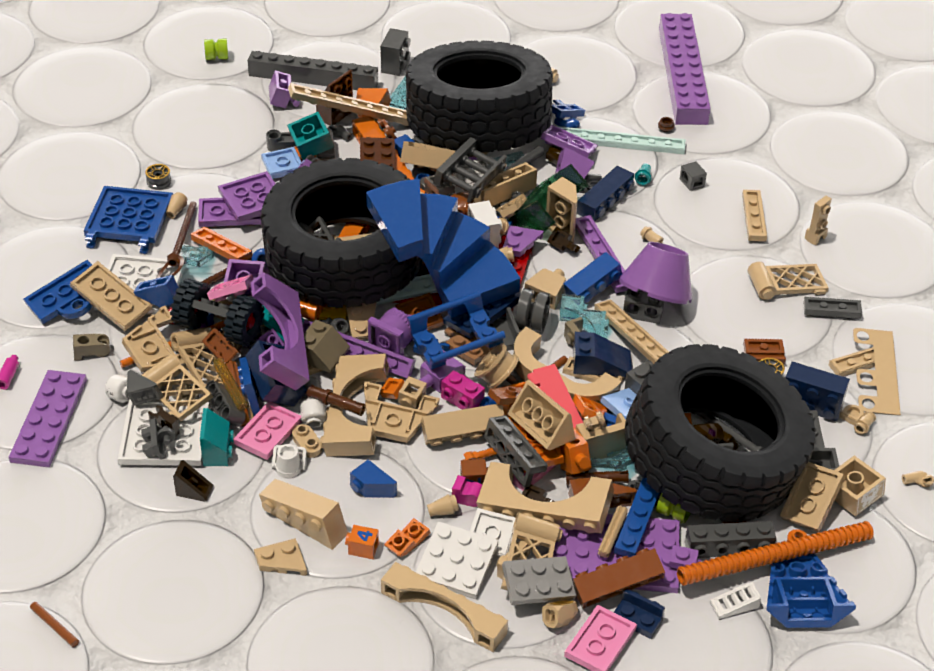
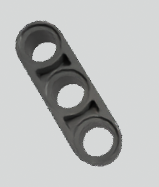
M214 380L209 381L205 388L213 396L209 403L214 412L229 421L230 425L241 426L245 421L246 414L232 389Z

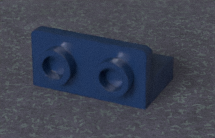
M625 589L622 601L614 613L636 623L635 632L652 639L663 621L665 607L658 602L641 596L637 592Z

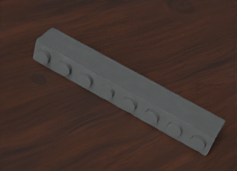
M252 51L247 60L248 73L252 77L272 79L276 70L290 74L291 82L328 86L344 73L352 70L353 90H358V88H377L378 67L370 65H357L354 63H342L339 61L311 59L260 51Z

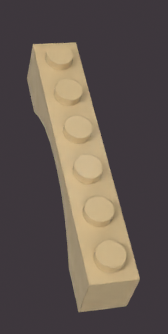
M395 562L381 579L382 594L399 603L421 602L447 610L466 626L476 644L491 652L496 650L507 635L508 620L502 615L487 610L484 606L468 600L461 594H456L446 586L431 581L425 575H420L405 565Z

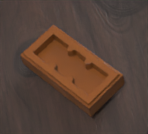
M216 327L202 340L224 365L230 360L234 362L241 354Z
M522 387L490 388L488 395L498 405H510L515 402Z

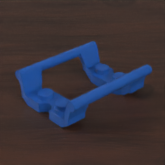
M479 291L407 317L412 338L419 350L426 351L423 353V357L431 370L446 365L447 359L485 345L489 348L502 344L503 339L506 338L504 331L497 332L495 327L488 326L490 325V319L483 309ZM465 305L470 317V327L478 340L443 352L436 337L427 331L428 318Z

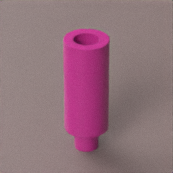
M11 355V357L6 358L0 370V389L2 390L8 389L19 366L17 355Z

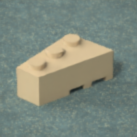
M404 141L400 162L414 164L413 167L422 169L425 166L429 167L431 171H436L456 151L423 143Z

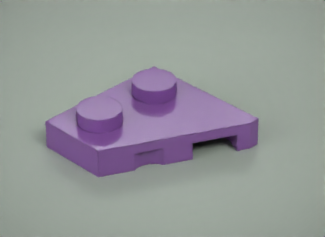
M509 226L503 247H513L514 256L521 257L525 254L526 250L534 246V242L537 239L541 240L543 238L544 231Z

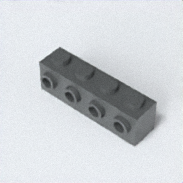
M772 521L688 525L685 536L686 548L699 550L697 558L733 555L736 552H745L753 548L769 546L776 542Z

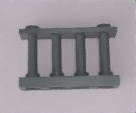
M472 137L436 170L433 184L438 187L448 181L469 192L468 203H471L474 198L477 199L482 190L499 173H503L507 166L505 163L506 155H503L496 161L477 151L475 148L477 140ZM469 157H475L492 167L488 169L472 161ZM467 165L484 175L479 177L460 166ZM458 173L461 176L475 182V184L471 186L466 182L452 176V174Z

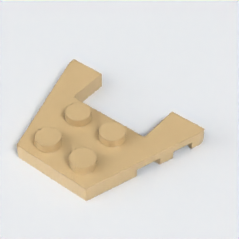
M162 306L155 315L152 314L145 323L138 325L122 338V344L141 372L149 370L170 353L176 357L184 368H187L180 354L176 355L158 329L173 323L171 321L172 315H170L166 306ZM187 352V355L194 358L197 356L195 353Z
M364 382L367 426H373L375 436L408 443L421 427L422 417L431 415L439 406L440 398L422 394L418 409L379 401L382 385Z

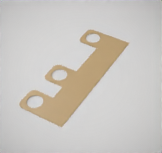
M854 328L853 337L856 343L873 345L875 370L857 369V382L861 385L877 386V396L860 395L858 397L859 407L865 412L901 415L893 332ZM860 331L866 332L869 335V339L862 341L858 339L857 333ZM867 372L872 375L873 379L870 382H864L861 380L860 374ZM864 399H871L875 406L872 409L865 408L862 405V401Z

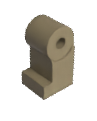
M105 334L73 335L74 361L82 360V356H107L110 353L109 337Z

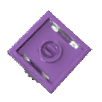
M394 307L388 310L379 320L374 317L369 318L368 343L404 356L405 347L413 340L407 317L411 315H407Z

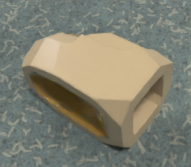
M565 600L547 603L542 607V621L550 628L568 625L574 616L577 615V602Z

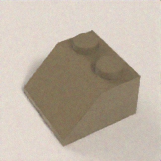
M315 320L304 333L307 364L331 373L336 364L339 363L340 356H345L350 350L348 343L332 325L319 320Z

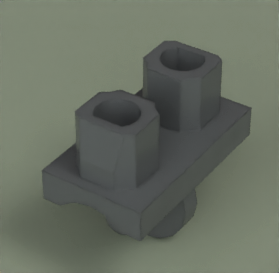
M153 418L149 420L150 427L141 430L144 441L149 442L142 445V450L147 457L157 454L160 459L166 458L165 445H169L175 439V431L168 426L159 427L157 420Z

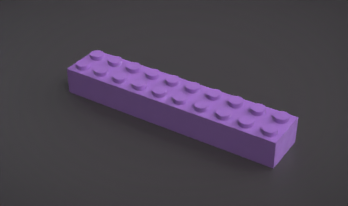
M661 14L659 33L675 125H708L711 108L692 14Z

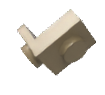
M582 317L565 322L564 337L566 342L571 344L572 347L575 331L582 332L583 330Z

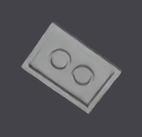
M566 556L504 561L502 564L511 605L574 600L576 597Z

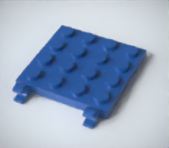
M104 186L83 230L84 236H86L85 240L88 241L86 248H94L96 238L100 237L138 241V246H141L139 253L147 254L149 243H155L173 193Z

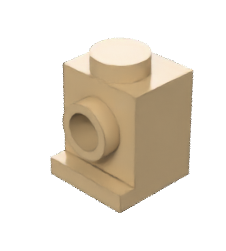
M409 376L399 391L398 403L401 406L417 409L422 394L426 395L427 383Z

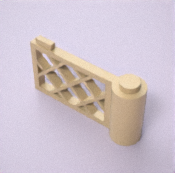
M754 262L748 267V274L762 300H769L773 296L780 294L815 293V295L826 294L829 289L817 264L765 266L763 262ZM813 270L815 274L812 275L806 271ZM789 271H794L798 273V275L795 276L789 273ZM772 272H777L781 274V276L779 277L773 274ZM784 276H785V277H787V278H789V279H791V280H793V281H792V282H789V281H787V280H785V279H783V278H784ZM804 276L810 280L807 282L800 277ZM814 281L820 284L821 286H815L811 283ZM797 282L803 285L804 287H799L795 285V283ZM778 283L786 286L787 288H779Z
M210 327L171 334L170 342L172 349L175 352H179L192 376L204 387L207 384H204L203 378L210 381L214 380L230 387L229 380L225 381L219 378L220 375L228 377L225 365L214 354L203 351L208 349L202 340L212 330ZM187 352L195 353L197 356L194 358L187 355ZM202 356L204 358L209 359L210 361L207 363L202 360H199L198 358ZM213 361L221 364L222 367L219 368L217 366L212 365L211 363ZM194 365H199L201 367H204L205 369L204 371H201L199 369H196ZM209 369V370L214 371V372H216V373H218V374H217V376H213V375L208 374V373H206V372H207V370Z
M172 353L142 374V376L157 383L159 388L167 386L166 391H161L164 397L159 400L170 410L168 413L175 415L180 422L213 398L212 394L179 363ZM183 373L182 379L174 380L178 374ZM186 384H193L192 389L184 390ZM173 385H180L179 390L171 391ZM196 394H205L200 399H195ZM183 395H190L189 400L181 401ZM170 396H177L176 401L168 402ZM180 406H187V409L183 412H178Z
M518 512L512 529L513 534L507 561H512L517 556L521 560H525L527 558L523 553L532 550L537 559L553 557L555 543L560 542L563 532L560 529V525ZM517 538L524 540L528 547L521 550L516 543ZM540 545L548 547V553L541 556L536 547ZM503 575L501 589L507 590L505 577Z

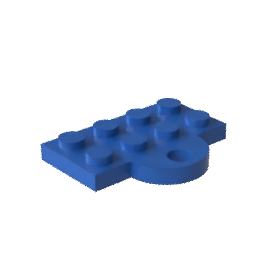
M87 259L23 298L25 304L42 324H45L57 315L67 319H75L90 311L93 305L72 289L70 282L91 267L92 264ZM83 305L81 308L75 309L77 306Z

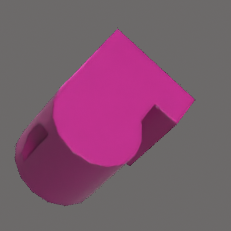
M458 475L452 487V495H455L458 504L477 507L476 502L482 484L468 482L466 477Z

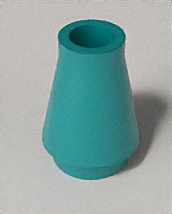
M647 163L642 164L641 168L635 173L634 177L639 185H646L652 179L651 166Z

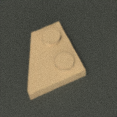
M296 538L254 549V555L260 571H276L287 574L288 571L300 572L302 576L307 575V569Z

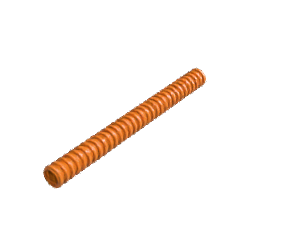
M868 521L859 522L851 526L847 525L823 531L822 533L818 532L794 538L793 540L782 541L781 543L777 542L769 546L765 545L757 549L746 550L745 552H736L733 555H724L721 558L716 557L715 559L712 558L703 562L687 564L684 567L679 566L677 577L679 582L686 586L694 582L698 583L706 579L710 580L718 576L722 577L731 573L734 574L743 570L746 571L755 567L758 568L767 564L770 565L779 561L782 562L791 558L814 554V552H823L832 548L835 549L871 540L874 531Z

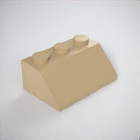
M561 177L548 186L545 228L553 232L556 226L572 235L570 241L574 243L577 212L576 185Z

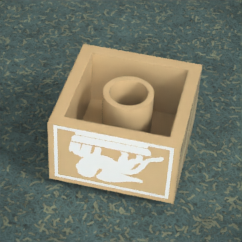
M855 455L834 470L845 475L835 502L854 516H857L884 495L886 478Z

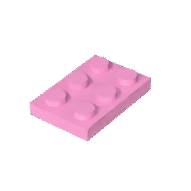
M268 401L233 439L234 445L268 460L273 455L274 447L282 445L292 434L294 427L302 423L301 415Z
M597 605L565 650L564 657L591 671H608L635 632L637 624Z

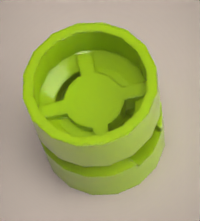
M219 38L217 42L213 39H204L206 60H215L216 56L221 60L228 59L227 38Z
M662 493L656 512L667 517L672 515L674 520L685 523L691 513L681 509L680 504L674 505L662 497Z

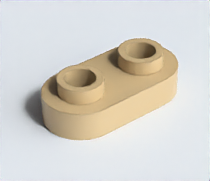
M305 424L295 426L292 430V438L297 447H304L308 458L319 456L322 452L320 439L312 428Z

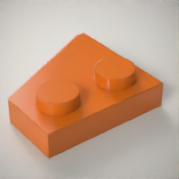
M575 394L572 399L582 418L596 416V413L599 411L604 416L605 412L608 411V408L603 404Z

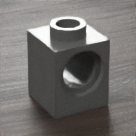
M696 161L681 165L679 179L690 191L705 187L707 173Z

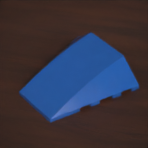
M808 554L771 564L766 610L786 628H831L856 609L854 602L847 599V593L843 589L840 590L838 588L835 578L828 575V569L816 554Z

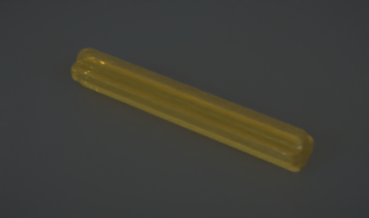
M220 357L218 359L215 358L213 366L237 409H246L248 402L226 363Z

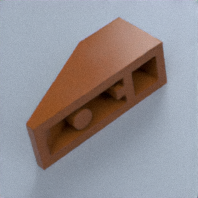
M590 478L570 480L569 498L582 491L590 481ZM613 483L614 494L610 508H616L620 505L622 507L631 506L637 493L636 488Z

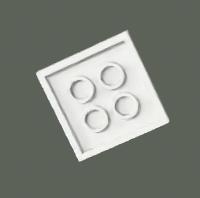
M438 522L416 573L425 575L431 581L444 585L453 592L476 599L499 541Z

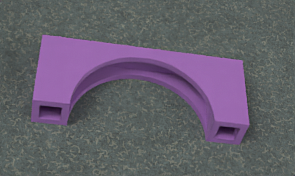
M264 272L251 282L252 297L264 305L277 321L283 334L285 348L280 349L272 345L259 355L260 372L296 391L310 380L299 294L294 289Z

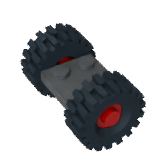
M185 279L183 283L179 284L180 288L176 289V295H173L172 299L174 301L170 307L172 308L170 315H172L171 321H173V324L190 330H196L201 327V323L205 322L204 318L209 313H213L227 318L224 320L226 325L223 328L225 332L224 337H226L227 341L242 346H250V344L254 343V339H257V333L261 331L260 326L263 325L262 318L265 315L263 313L265 308L258 300L242 294L238 295L237 299H233V304L225 305L209 300L207 292L211 288L206 283Z

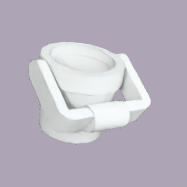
M294 444L276 445L273 449L272 468H275L277 474L284 478L297 476L301 470L305 471L306 449L304 447H297ZM298 452H303L302 461L300 460Z

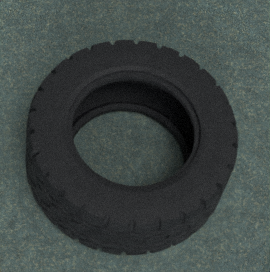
M478 40L460 41L425 50L411 60L406 71V111L410 129L416 136L427 143H432V145L441 148L447 147V149L455 151L470 137L477 140L475 148L481 153L494 152V150L505 151L524 146L526 143L529 144L542 136L543 132L548 129L552 119L553 73L550 64L542 55L536 54L531 49H525L515 44L510 45V43L484 40L478 42Z
M336 158L328 159L327 162L318 161L311 163L309 167L305 165L294 170L293 173L280 179V182H277L271 188L261 210L265 258L272 277L297 291L299 300L309 301L310 304L318 306L327 304L328 307L342 308L343 305H346L347 308L362 306V303L366 305L379 302L381 298H389L395 295L397 291L404 289L417 276L423 260L418 256H414L398 262L367 207L366 192L384 185L410 179L389 165L378 164L376 161L367 159L360 161L359 158H346L345 160ZM320 216L327 226L351 222L367 224L378 230L358 239L332 241L310 235L299 226V223L303 222L309 226ZM318 225L314 231L320 229L321 225Z
M693 344L687 345L684 348L673 349L669 353L667 352L650 367L627 414L625 442L632 462L635 463V468L642 478H647V483L657 493L662 492V497L674 505L680 504V508L689 513H699L700 517L711 520L719 518L723 522H736L738 520L744 522L770 513L780 506L790 493L813 453L815 444L813 417L810 416L809 407L802 400V396L794 386H789L790 382L779 372L775 373L774 368L763 361L758 362L755 357L744 352L740 354L737 350L722 346V348H719L718 345L703 344L702 346ZM698 412L717 417L732 425L756 446H762L764 449L743 452L720 446L699 433L690 424L684 413Z

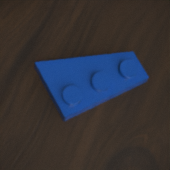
M246 357L239 358L241 366L237 367L243 396L247 395L253 416H255L260 411L259 401L251 369Z

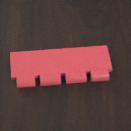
M555 364L534 369L532 373L527 375L528 380H531L571 414L573 428H576L577 424L583 423Z

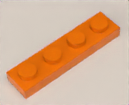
M206 227L191 233L192 241L227 259L248 260L253 256L252 250Z

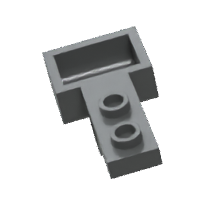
M810 410V416L813 417L815 425V444L809 462L835 470L839 467L836 449L825 448L817 410Z

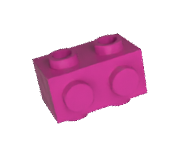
M454 370L441 381V398L462 410L479 407L480 402L485 397V388L482 385Z

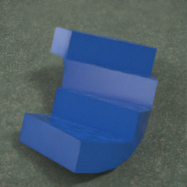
M420 179L399 181L366 192L367 207L398 262L414 256L420 257L431 275L443 304L479 291L484 306L520 292L521 278L506 256L490 242V227L475 218L459 213L457 197L441 194L420 193ZM462 305L447 312L453 318L468 311L465 305Z

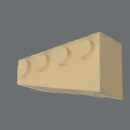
M274 479L259 494L262 507L266 512L281 519L331 550L348 533L339 502Z

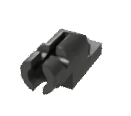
M435 175L423 177L420 180V188L426 194L448 196L455 193V186L448 181L439 187L434 185Z

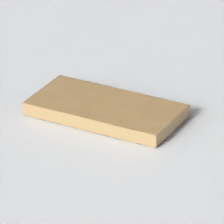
M99 261L70 282L72 289L123 331L129 329L152 309V305L148 301L135 296L134 290Z

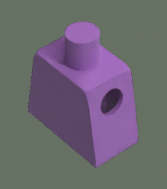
M565 147L559 154L555 178L560 179L564 177L575 184L577 188L590 171L594 161Z
M455 358L447 359L446 365L431 370L424 361L420 367L421 379L419 380L427 383L426 389L431 386L437 392H441V381L453 370L465 376L466 366Z

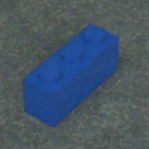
M607 252L603 253L563 283L566 295L579 307L588 303L594 296L604 291L606 287L620 278L622 275L620 263Z

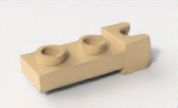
M824 196L815 203L811 224L805 233V239L814 245L818 244L820 237L823 239L827 237V218L831 210L832 200L828 196Z

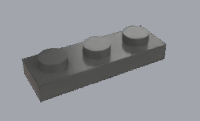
M804 297V315L859 319L862 317L861 300Z

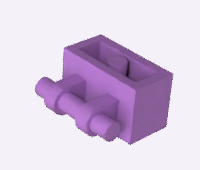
M276 70L269 84L270 104L275 107L286 108L289 100H291L295 107L300 105L301 101L294 100L289 94L290 74Z

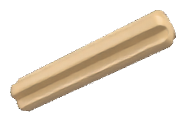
M620 505L616 508L598 549L600 557H609L627 516L628 509Z

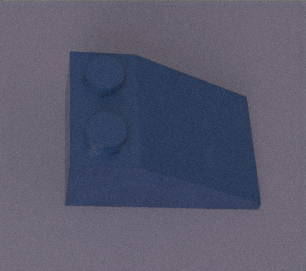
M575 331L573 374L603 375L606 372L611 376L626 377V373L632 370L631 351L596 333Z

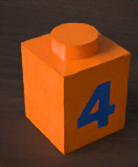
M353 525L351 533L348 532L345 539V545H348V554L374 559L379 545V530Z

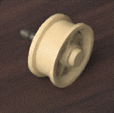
M503 343L493 348L482 359L474 373L475 377L482 378L487 382L486 386L489 389L497 387L504 380L511 385L520 383L511 375V372L518 363L519 357L516 354L511 355L506 350L507 346Z

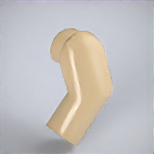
M923 471L903 474L902 482L903 484L916 483L923 487H931L934 483V477Z

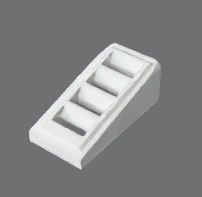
M753 582L710 599V603L718 618L722 619L758 609L761 603V596ZM721 603H724L727 609L724 610Z

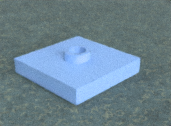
M294 147L261 154V159L272 179L293 173L301 164V160Z
M630 388L602 396L600 402L616 416L622 413L626 419L637 394Z

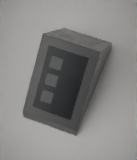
M131 369L128 371L127 394L134 406L164 397L157 383Z

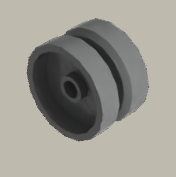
M523 288L515 318L519 329L523 330L525 327H529L531 323V330L543 334L549 316L550 293L540 291L535 299L534 290Z

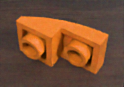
M413 518L402 531L398 529L384 546L401 558L416 548L431 532L429 528Z

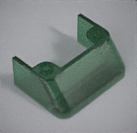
M569 164L541 182L526 197L527 200L515 211V215L507 220L512 221L514 226L542 230L545 233L549 229L548 227L555 224L554 219L546 211L548 186L561 177L575 184L577 193L589 185L573 165Z

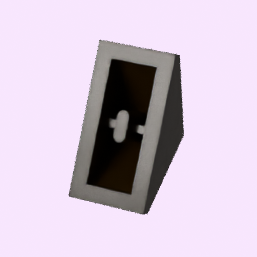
M184 460L180 461L173 476L176 496L205 502L214 485Z

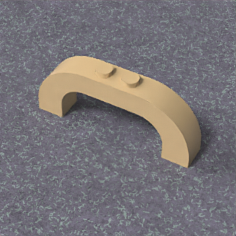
M525 327L517 335L513 354L519 357L514 369L524 381L528 380L527 375L532 373L534 369L546 366L533 356L540 349L542 335L528 327ZM606 372L598 380L588 384L577 383L561 375L572 399L575 394H578L598 403H601L602 396L620 391L622 381Z

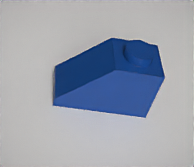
M169 275L140 282L134 290V294L158 307H171V303L174 301L172 299L173 295H176L175 291L179 287L174 276Z
M369 459L350 472L351 488L363 497L394 498L397 496V481Z

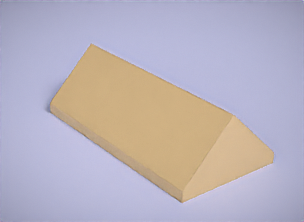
M527 380L510 408L508 415L547 450H553L575 440L571 414L531 380Z

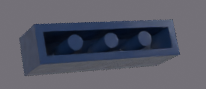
M616 166L577 201L576 214L582 217L590 215L594 222L599 217L601 218L609 208L611 209L619 199L621 200L628 191L633 189L635 185L634 173Z

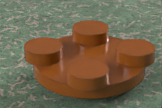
M379 118L377 121L386 136L396 139L397 137L394 134L396 133L393 126L390 128L384 118L382 120Z

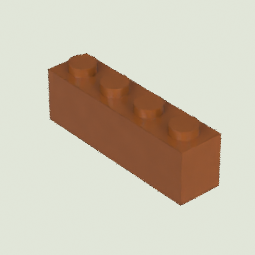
M645 548L630 558L623 556L617 559L614 564L608 565L605 563L596 567V570L588 573L584 571L577 574L576 578L573 579V585L583 609L623 594L625 589L634 590L663 579L665 570L655 548L651 550Z

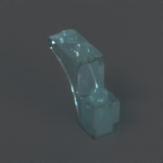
M562 294L559 321L567 322L582 317L583 330L596 333L607 339L608 333L604 332V330L608 331L609 319H605L606 311L587 310L588 304H584L585 296Z

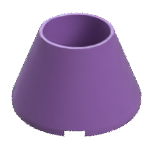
M648 242L619 279V282L635 292H638L639 289L648 293L647 296L676 304H687L688 301L689 303L692 301L689 255L687 252L667 244Z

